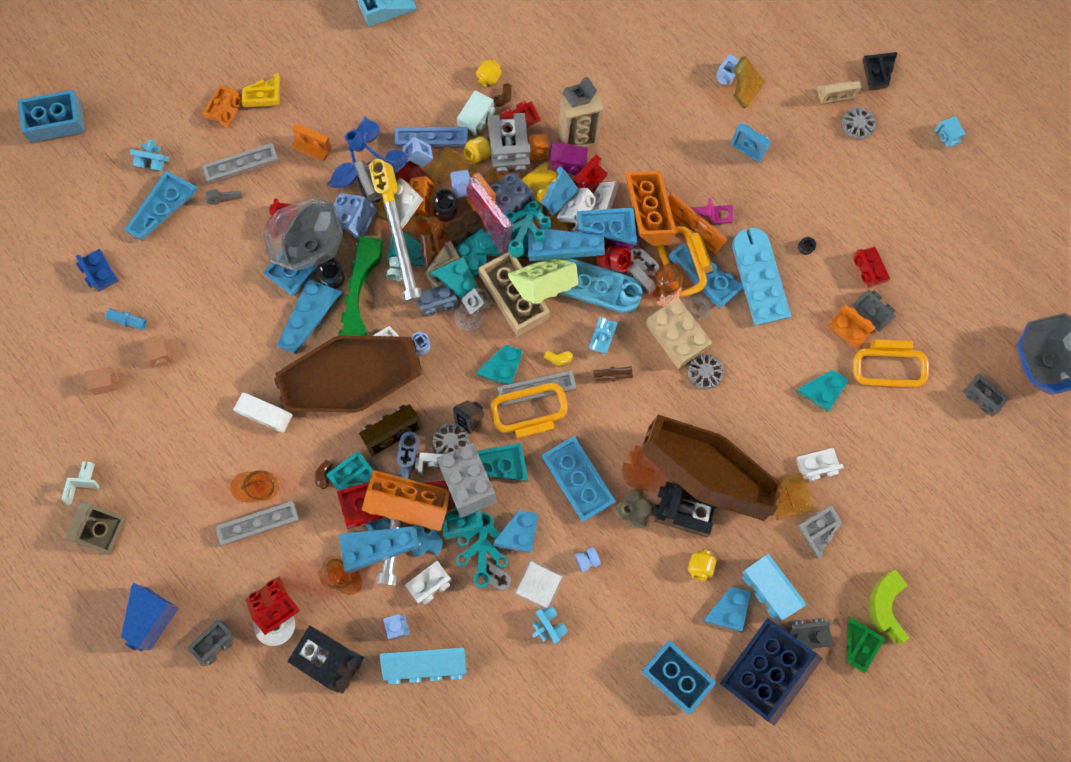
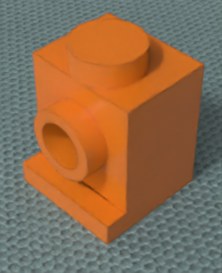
M547 134L528 135L530 162L548 160Z

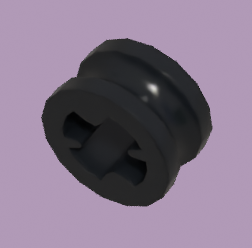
M804 237L798 244V250L804 255L811 254L816 248V241L811 237ZM806 242L809 243V249H806L804 245Z

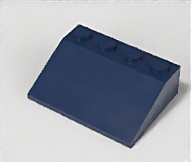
M767 618L720 684L767 722L775 726L822 661V658Z

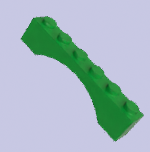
M360 236L359 242L355 243V253L357 254L356 259H353L351 264L353 275L348 280L350 291L345 296V305L347 307L346 312L342 313L341 323H343V328L339 330L338 336H368L367 328L360 316L359 300L367 277L381 263L384 244L380 238Z

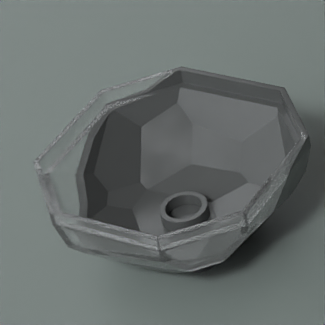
M314 197L277 210L263 230L269 260L291 271H298L322 264L332 259L337 253L343 236L334 204Z

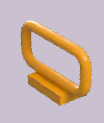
M677 226L675 227L676 234L682 233L685 236L699 276V283L685 290L679 289L665 246H657L671 290L678 297H688L703 290L707 283L706 273L714 270L699 233L691 234L688 228Z
M873 340L869 342V348L861 349L855 354L853 373L856 381L866 386L916 388L923 386L927 382L929 362L923 352L911 350L913 349V341ZM864 356L918 358L921 362V377L918 380L864 378L861 374V359Z
M546 383L499 395L491 401L489 408L494 427L503 433L515 431L516 439L554 430L553 421H557L566 415L568 404L563 388L560 385ZM550 390L557 393L560 404L558 412L510 425H503L500 422L497 406L500 403Z

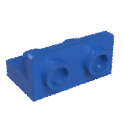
M100 249L83 258L79 254L76 255L79 261L76 265L82 273L85 272L87 277L84 279L90 288L94 287L100 292L119 281Z

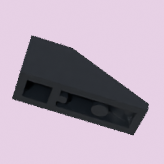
M468 400L454 406L455 424L457 423L471 434L484 417L483 407L475 401L471 403Z

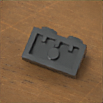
M868 290L852 306L864 318L869 319L879 332L896 317L893 314L896 310L888 303L884 305L880 301L882 297L875 290L873 292Z
M825 618L812 619L813 623L805 624V620L795 621L793 626L787 627L788 633L810 649L833 646L829 625H832V622L825 621Z

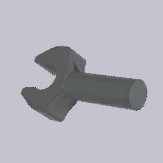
M218 189L206 192L207 204L212 205L219 204L221 200L242 198L241 191L220 193Z

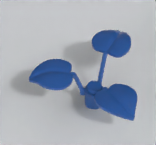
M364 116L357 130H350L345 135V140L350 145L348 150L350 151L353 164L349 162L341 164L334 171L327 184L333 188H344L351 185L357 179L354 151L360 152L364 148L368 149L378 159L391 164L394 174L406 164L408 156L401 150H392L387 153L385 158H382L369 147L367 142H372L377 138L380 133V127L377 123Z

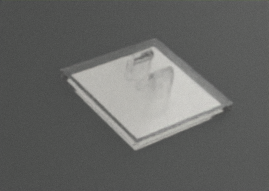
M529 558L513 595L544 610L552 606L566 575Z

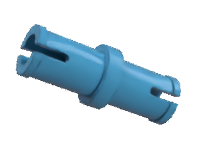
M109 308L105 315L106 320L120 323L124 327L131 326L145 330L147 326V319L133 316L130 312L123 313Z

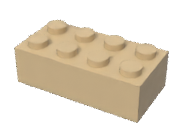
M598 91L590 103L573 108L565 97L561 98L557 134L560 143L582 147L598 145L603 115V106Z
M509 252L481 266L479 268V276L518 337L549 320L550 310L544 301L533 304L531 301L522 298L508 276L509 273L521 269L522 266L516 257L510 256Z

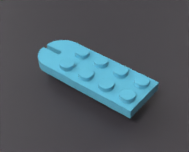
M757 228L740 231L733 239L732 249L754 326L792 317L768 236Z
M572 258L563 259L576 263L579 285L572 287L569 291H563L558 294L619 313H630L638 307L643 291L640 283L635 278Z

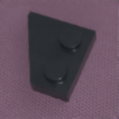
M897 52L866 55L863 57L862 61L870 90L885 89L889 86Z

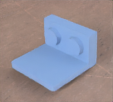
M340 193L334 203L341 229H346L357 240H359L360 236H364L378 211L366 197Z

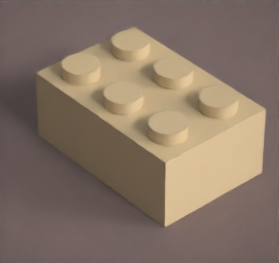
M679 298L648 317L645 324L677 369H680L695 357L709 350L712 344L711 340Z

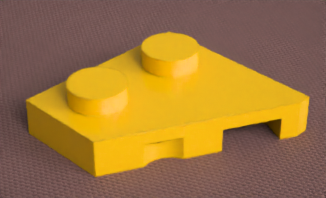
M279 73L274 74V78L264 82L262 79L253 85L242 88L243 107L279 105Z

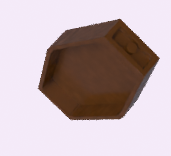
M340 335L333 337L276 372L274 381L277 389H280L281 406L285 407L286 411L356 413L369 408L423 375V370L414 337Z
M659 414L651 422L640 452L695 499L765 521L769 515H774L778 507L776 501L780 496V482L726 437Z

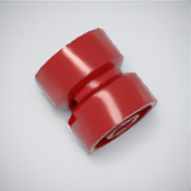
M604 245L605 255H598L596 257L599 267L618 272H626L632 262V255L629 249L611 245Z

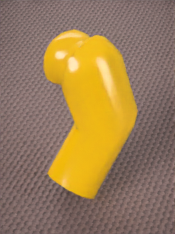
M548 350L543 358L556 366H562L572 361L573 354L570 351H565L556 355Z

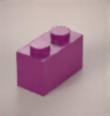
M552 141L548 153L547 169L556 172L560 166L566 173L576 176L587 164L588 148Z

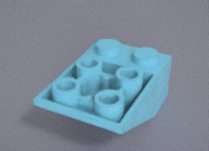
M356 0L368 27L417 10L413 0Z

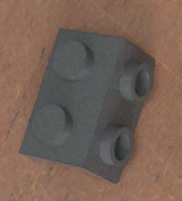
M980 374L976 375L963 390L970 401L979 405L981 410L991 417L998 414L1003 405L1009 400Z
M218 619L193 641L187 649L198 660L197 663L200 666H209L217 660V654L222 650L226 651L233 645V640L236 636L221 619Z

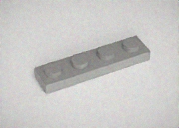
M273 143L204 164L202 168L208 184L277 163L279 160Z
M570 370L500 386L497 389L498 394L502 395L546 383H556L566 393L575 391L576 384L573 372ZM550 390L502 402L501 406L504 407L557 395V393Z
M291 501L215 527L220 545L225 546L300 520L295 503Z

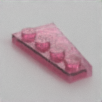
M476 177L469 178L468 187L466 188L467 195L471 199L500 254H505L508 252L513 225Z

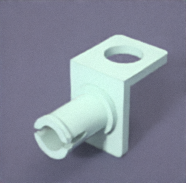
M86 461L82 462L78 478L67 477L62 495V500L67 505L71 506L76 488L99 490L100 486L97 482L91 480L95 467L94 463L87 462L86 465Z

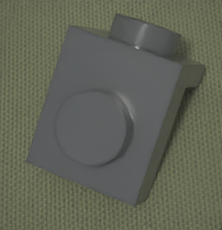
M584 77L579 85L567 87L562 93L573 108L590 103L597 89L588 77Z

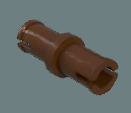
M432 234L420 235L422 252L420 253L423 256L424 272L434 260L435 250H433Z
M613 366L610 369L593 370L595 382L606 380L615 382L616 379L633 378L632 366L615 368Z

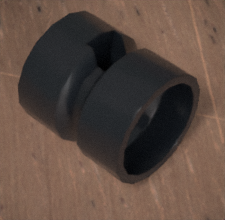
M448 189L437 191L432 199L436 218L444 222L453 220L458 212L455 194Z
M332 258L325 263L317 265V273L323 285L336 289L344 283L345 275L337 259Z

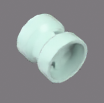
M391 257L389 260L390 269L387 270L386 277L394 281H403L398 258Z

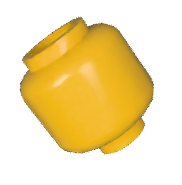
M492 59L482 61L476 71V76L479 78L478 82L484 87L488 85L495 86L502 75L501 66Z
M481 136L469 140L464 148L466 158L473 163H479L488 159L491 155L490 142Z
M700 549L699 552L692 553L688 566V571L692 574L691 577L707 581V578H711L714 574L716 559L707 550Z

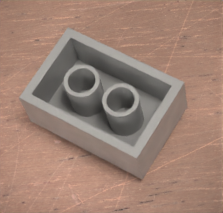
M473 443L436 458L461 518L498 502Z

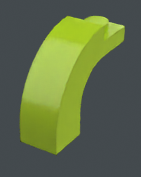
M896 569L888 571L874 585L869 598V613L872 623L878 632L887 630V636L892 642L902 644L910 638L894 618L892 603L895 596L908 585Z

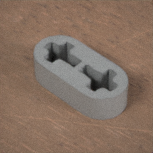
M633 248L631 250V264H637L650 279L656 277L659 271L658 263L643 249ZM634 255H641L640 259H633ZM654 267L653 271L649 272L647 271V268Z
M632 263L626 271L627 275L635 278L640 283L642 291L650 295L656 289L655 283L637 264Z
M486 561V565L490 566L489 571L493 573L492 576L489 575V584L500 591L508 589L511 584L510 576L490 561ZM495 575L499 578L505 576L507 585L502 584L498 586V580L494 578Z

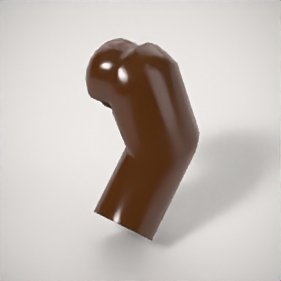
M503 84V94L493 98L496 106L503 107L511 101V84Z
M326 459L315 471V484L321 489H326L329 486V481L326 480V473L333 466Z

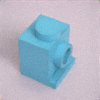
M956 116L941 121L934 129V133H939L940 139L945 143L946 147L959 145L962 142L961 139L966 134Z

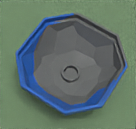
M1062 313L1028 322L1016 344L1021 369L1028 380L1044 393L1055 395L1071 391V316Z

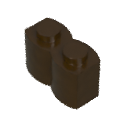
M476 211L468 212L459 221H454L445 228V239L447 242L451 240L455 247L480 229H483V220Z

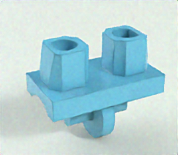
M149 139L147 144H141V149H146V152L130 150V155L134 156L133 166L146 168L147 159H152L150 169L163 171L165 162H169L168 156L155 153V151H161V147L156 146L155 140Z
M599 317L588 349L606 355L618 322Z
M553 606L536 611V615L544 627L541 628L538 621L532 624L536 630L532 634L533 638L539 635L544 642L548 639L544 633L547 631L554 644L560 642V638L568 630L563 623L554 628L549 621L558 616Z

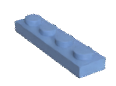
M467 127L395 128V147H404L413 137L431 147H465L468 142Z

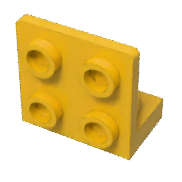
M544 162L521 179L534 192L536 202L540 203L547 194L550 183H555L558 177L556 172L547 169V162Z

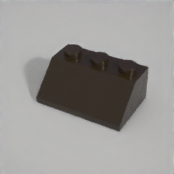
M410 404L399 406L393 414H386L378 419L379 422L373 425L368 424L361 429L359 435L372 457L399 442L403 433L409 431L415 433L423 428L419 416Z

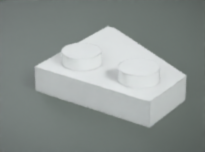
M399 178L396 182L398 188L394 199L401 227L404 228L424 199L408 183Z

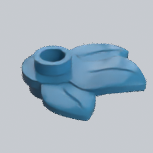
M410 526L416 528L419 548L412 550L415 557L423 555L427 550H430L435 555L440 553L442 538L438 534V530H431L430 533H427L423 526Z

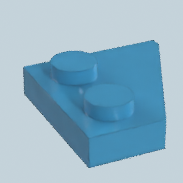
M519 510L494 541L493 546L531 554L538 514Z
M730 587L704 618L703 622L742 632L751 592Z

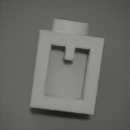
M474 288L462 298V302L470 314H474L480 308H490L494 305L485 289Z

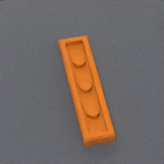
M674 193L670 194L668 201L673 219L681 226L688 228L691 234L698 232L703 239L704 245L715 255L718 254L728 239Z

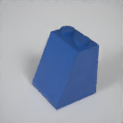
M133 583L121 633V638L126 641L125 645L135 651L136 649L139 651H143V649L151 650L179 607L148 587Z

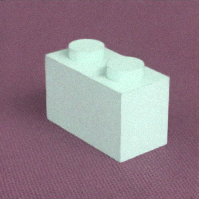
M475 90L457 117V126L467 127L468 133L477 136L479 131L482 132L484 130L488 116L494 114V100Z

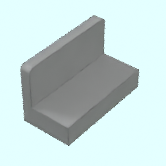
M362 161L355 162L356 173L369 202L383 198L382 194L374 189L369 169L370 164L363 166Z

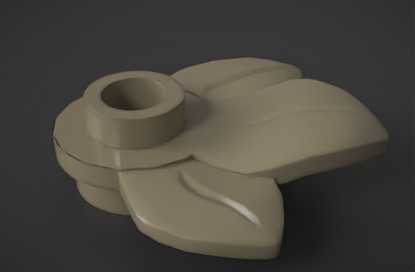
M634 489L625 494L624 501H621L616 507V513L622 520H627L632 527L643 528L646 526L644 517L651 514L654 507L649 501L641 499V491L639 489ZM624 507L628 508L629 513L625 512Z

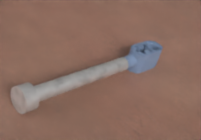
M410 431L401 435L397 454V463L400 467L398 477L409 480L411 472L415 469V461L418 458L420 446L417 435ZM412 439L415 441L412 446L405 445L407 440ZM406 453H408L410 461H408L407 464H404L403 462H406L407 460ZM390 520L389 529L402 528L403 521ZM397 556L383 561L382 573H377L376 585L396 587L397 576L394 575Z

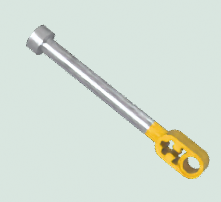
M374 159L370 163L369 169L374 189L382 194L405 287V291L402 292L405 303L416 302L423 297L421 289L416 288L394 199L398 188L394 170L391 164L381 159Z

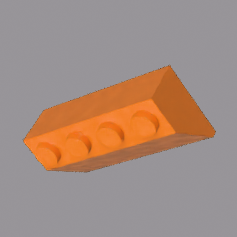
M661 171L626 172L625 177L640 237L652 246L671 245L677 232Z
M373 470L362 511L373 515L385 516L391 520L404 521L410 525H419L430 530L441 531L450 491Z

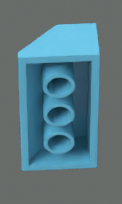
M465 648L380 654L382 677L384 681H388V684H401V679H409V683L421 682V678L430 677V681H442V676H450V680L463 679V675H467Z

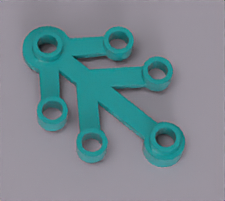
M532 201L526 204L525 209L519 212L509 211L504 214L505 222L512 225H500L498 227L499 235L506 237L510 233L519 230L515 240H512L508 245L510 256L520 257L523 255L524 248L522 243L528 230L533 234L536 242L545 240V232L538 229L533 222V219L536 218L542 229H548L551 226L550 218L542 214L543 206L540 202ZM525 217V219L514 223L517 219Z
M485 512L481 513L482 520L487 522L484 529L463 534L457 538V545L464 548L468 545L469 539L479 532V540L464 553L456 557V564L459 567H464L467 565L468 560L478 552V572L474 575L473 583L479 589L486 588L490 582V576L486 572L487 552L496 561V566L500 569H505L508 565V558L502 556L487 540V532L495 540L500 533L493 526V517ZM465 538L467 542L462 544L459 540ZM463 557L466 562L460 563L458 559ZM502 559L506 564L500 565L498 561ZM483 578L485 583H478V579Z

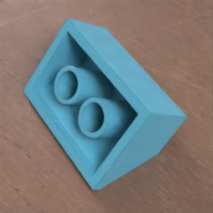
M769 554L761 557L741 572L744 575L742 577L744 582L749 587H753L756 591V598L761 603L764 602L768 608L767 612L773 620L782 621L807 605Z

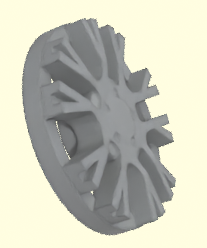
M864 107L851 108L842 119L843 130L854 139L869 137L876 127L873 113L863 109ZM846 125H851L852 128L848 130Z
M700 354L689 364L688 377L698 388L712 389L723 378L724 368L721 361L715 358L714 355ZM701 359L702 365L698 364L697 360ZM713 360L716 364L711 365L710 361ZM691 372H698L697 376L692 377ZM714 373H719L720 377H715ZM700 377L701 381L697 383L696 380ZM703 380H708L709 385H703Z
M447 423L440 426L433 436V446L437 454L445 455L449 449L456 450V447L461 448L462 446H459L461 441L466 442L465 446L469 445L468 433L457 423ZM449 427H453V433H449ZM446 428L447 434H442L440 431ZM456 428L461 430L459 434H455ZM437 435L442 436V437H444V438H443V439L437 438ZM465 435L464 438L458 439L459 436ZM436 442H443V445L437 448ZM446 447L447 449L444 453H441L442 449Z

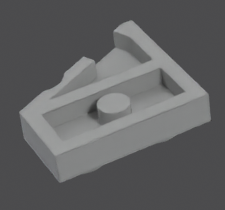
M829 505L797 526L814 556L820 558L827 543L831 542L834 532L838 530L842 522L833 506Z

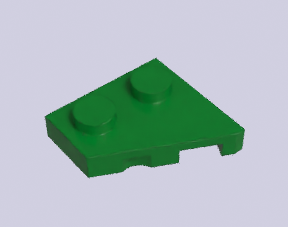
M850 617L847 627L846 663L865 674L885 638Z

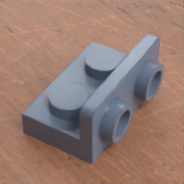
M445 285L421 291L423 298L417 301L422 316H432L438 311H449L458 306L454 291L448 289Z

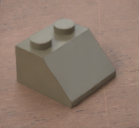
M81 501L64 539L110 555L126 517Z

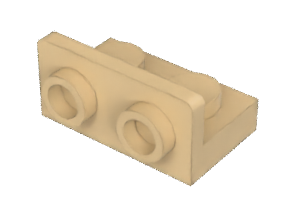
M847 81L819 86L817 92L821 104L855 98L861 89L860 81Z

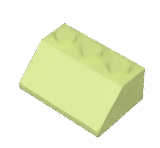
M563 259L541 260L508 274L522 298L531 301L533 304L541 303L546 298L555 297L558 293L569 291L572 287L579 285L576 263Z

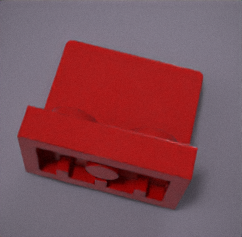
M280 577L270 580L263 588L252 592L245 600L251 618L264 635L300 612L299 607L288 594Z

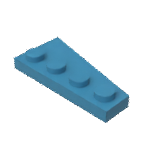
M538 228L545 232V240L536 242L533 234L528 230L529 261L605 255L603 235Z
M682 243L668 257L697 285L699 283V276L688 246ZM711 262L714 271L706 273L707 283L701 291L720 309L744 288L742 282L739 283L733 279V276L729 273L725 274L717 268V265Z
M308 279L277 347L296 354L311 336L312 331L322 322L327 312L331 311L335 302L343 296V292Z
M414 527L339 534L344 572L347 573L419 548L417 532Z

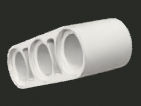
M246 393L241 394L233 409L242 416L282 433L285 432L293 416L281 408Z

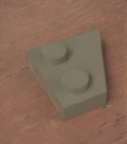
M451 240L445 243L425 271L433 289L445 283L439 278L432 276L431 272L460 259Z

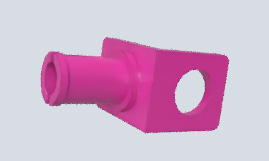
M708 198L707 206L691 207L701 217H708L712 224L733 222L732 205L714 206L712 198ZM722 210L729 212V216L725 219H721L718 216Z

